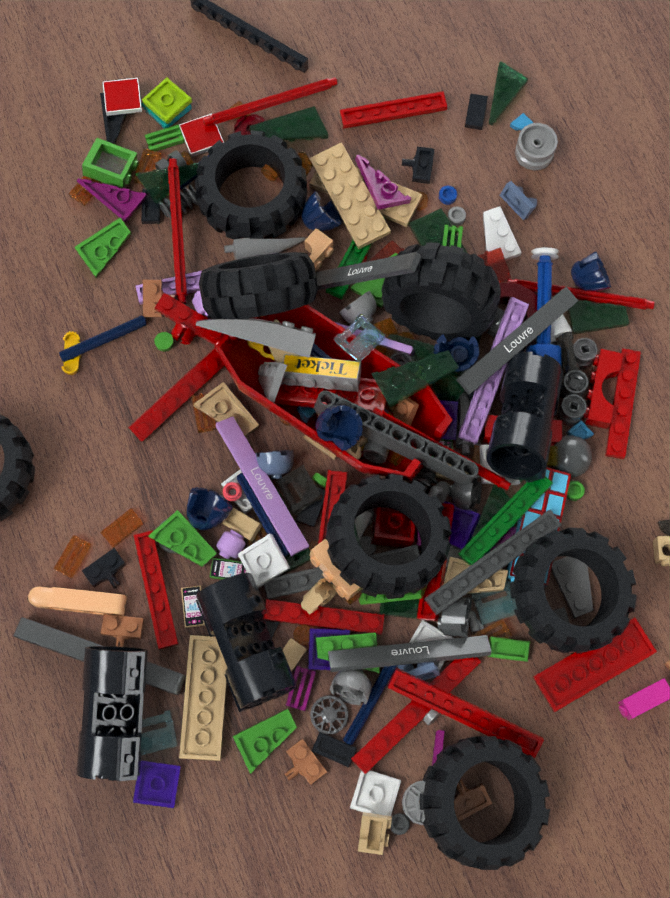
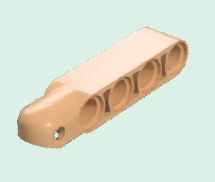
M35 587L29 592L28 600L33 606L38 608L124 616L127 596L57 587Z

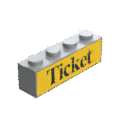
M284 354L283 364H286L287 367L281 381L282 384L358 392L361 378L360 361L319 357L308 358Z

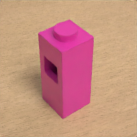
M665 678L619 701V711L624 718L627 717L628 720L633 719L669 700L670 687Z

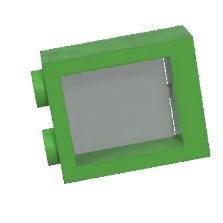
M96 138L82 164L83 176L117 186L118 188H125L126 184L129 185L131 182L132 172L138 168L137 152Z

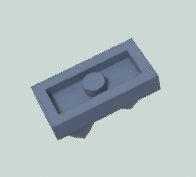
M512 181L505 185L499 195L522 220L527 219L537 206L538 200L536 198H527L523 194V187L516 186Z
M434 662L417 663V668H414L412 664L398 665V669L423 681L440 675L439 669Z

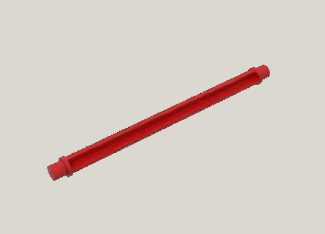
M336 77L326 78L220 111L203 118V123L205 126L215 125L324 91L337 85Z
M172 158L169 159L168 178L175 286L178 301L185 304L187 286L179 166H177V159Z
M507 279V283L519 284L537 293L538 282ZM552 284L551 295L555 296L566 286ZM567 287L577 299L643 310L653 309L655 304L654 301H649L646 298L628 297L598 291H584L579 288Z
M376 407L373 408V413L470 460L469 458L461 455L453 449L443 445L442 443L418 431L410 425L384 412L385 410H380ZM474 462L479 469L477 475L497 485L498 488L509 489L511 482L505 480V477H501Z

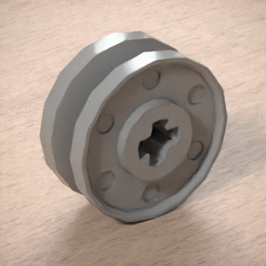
M417 781L411 784L404 792L402 798V809L405 815L413 823L423 825L425 820L424 810H420L419 803L420 793H423L426 782Z

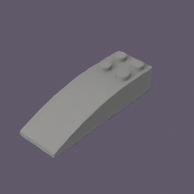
M245 318L206 319L196 322V326L308 358L310 357L316 336L312 328L302 326L299 329L294 327V323L288 321L278 323Z

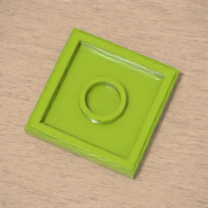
M165 78L142 99V103L168 124L192 103V98L169 78Z

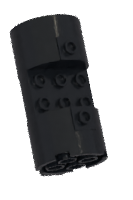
M522 352L514 355L507 362L500 392V401L503 406L501 415L496 417L493 424L486 459L488 465L498 474L511 479L526 480L530 483L545 478L552 439L551 426L553 417L557 414L563 369L554 358L546 354L543 357L532 355L533 352Z
M242 573L225 578L209 585L196 595V603L210 637H216L228 669H226V674L224 675L239 712L253 709L264 702L277 699L297 688L283 649L281 647H274L267 624L262 617L267 613V609L252 573Z
M117 646L85 647L82 685L84 702L82 730L79 731L77 776L96 780L97 776V778L108 779L109 781L137 780L138 776H140L147 649Z

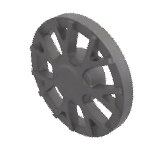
M335 696L321 697L311 708V722L319 732L335 734L341 731L347 723V707L341 699ZM329 699L330 707H324L323 700ZM336 701L341 704L337 710L332 707ZM317 705L323 708L321 714L314 711ZM337 712H345V718H337ZM321 716L323 721L316 725L314 718ZM335 720L341 724L338 729L332 724ZM325 722L330 723L329 731L323 730Z

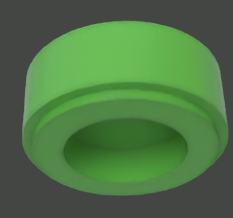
M161 332L155 337L154 341L158 350L166 352L172 349L174 340L170 333Z
M315 472L312 480L326 488L327 478Z
M579 481L569 482L567 498L571 501L581 499L585 493L583 484Z

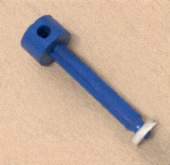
M542 247L531 251L534 254L531 258L538 261L537 310L551 299L553 265L551 261L559 258L556 255L559 250L555 248ZM550 325L537 336V344L527 346L525 352H533L532 355L543 357L546 354L554 358L562 367V348L551 344Z

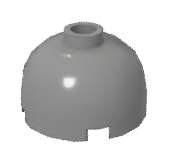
M367 291L339 313L347 323L351 325L363 323L365 326L373 320L372 316L377 308L376 301L371 292Z
M357 669L339 671L333 678L330 691L333 695L335 692L340 695L339 699L343 702L361 705V702L367 704L372 687L369 678L363 673V670Z

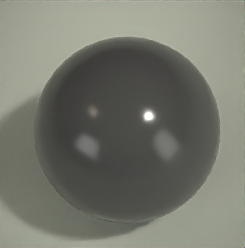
M562 436V440L550 448L549 463L552 469L569 473L571 478L581 476L591 465V448L584 439L578 436Z

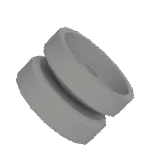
M532 123L521 130L515 149L516 159L521 166L529 170H542L552 162L558 143L554 130L542 123Z

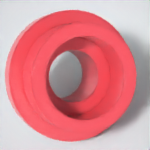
M227 483L223 488V496L228 501H237L242 496V488L238 483ZM234 489L236 490V494L230 495L229 491Z

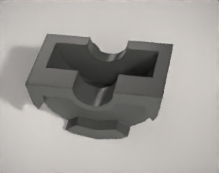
M461 597L442 611V617L438 619V629H442L444 635L468 636V617L471 611L472 598Z

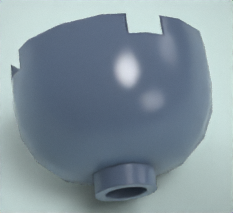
M294 450L255 453L259 467L267 475H270L271 479L282 478V474L288 473L294 464Z

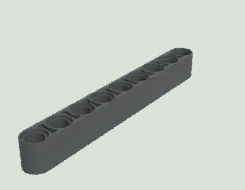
M322 391L317 397L314 405V410L317 414L320 415L325 409L334 405L349 406L359 414L363 421L361 436L410 460L415 458L421 462L420 465L461 485H469L478 474L479 469L474 462L330 391Z
M23 617L20 618L13 635L18 639L84 662L85 647L102 646ZM147 662L146 684L179 695L186 676Z

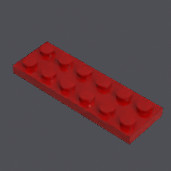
M360 378L358 392L295 385L289 386L281 382L275 402L273 403L314 408L320 392L330 391L371 412L374 407L385 410L389 381Z
M634 617L630 620L624 632L613 638L612 643L596 650L578 654L574 652L532 678L554 713L657 651Z

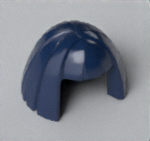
M314 192L302 209L301 217L304 225L312 231L315 229L327 231L340 226L343 221L333 202L330 201L323 207L320 206L321 197L317 192Z
M597 251L581 261L575 262L572 266V280L579 289L584 291H601L611 288L607 271Z
M442 334L434 347V356L437 363L444 369L452 372H463L471 368L476 363L480 352L479 344L474 336L469 341L457 337L448 342L444 334Z
M346 405L328 407L319 415L315 425L317 435L322 440L333 441L343 451L354 446L357 440L360 439L359 436L362 435L363 431L361 417L353 408Z
M195 487L189 493L187 517L190 524L199 530H209L218 526L229 516L233 509L232 504L215 491Z

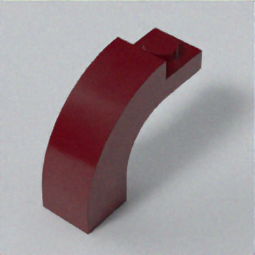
M499 283L501 289L499 304H508L511 297L529 304L524 322L537 311V296L531 290L515 283Z

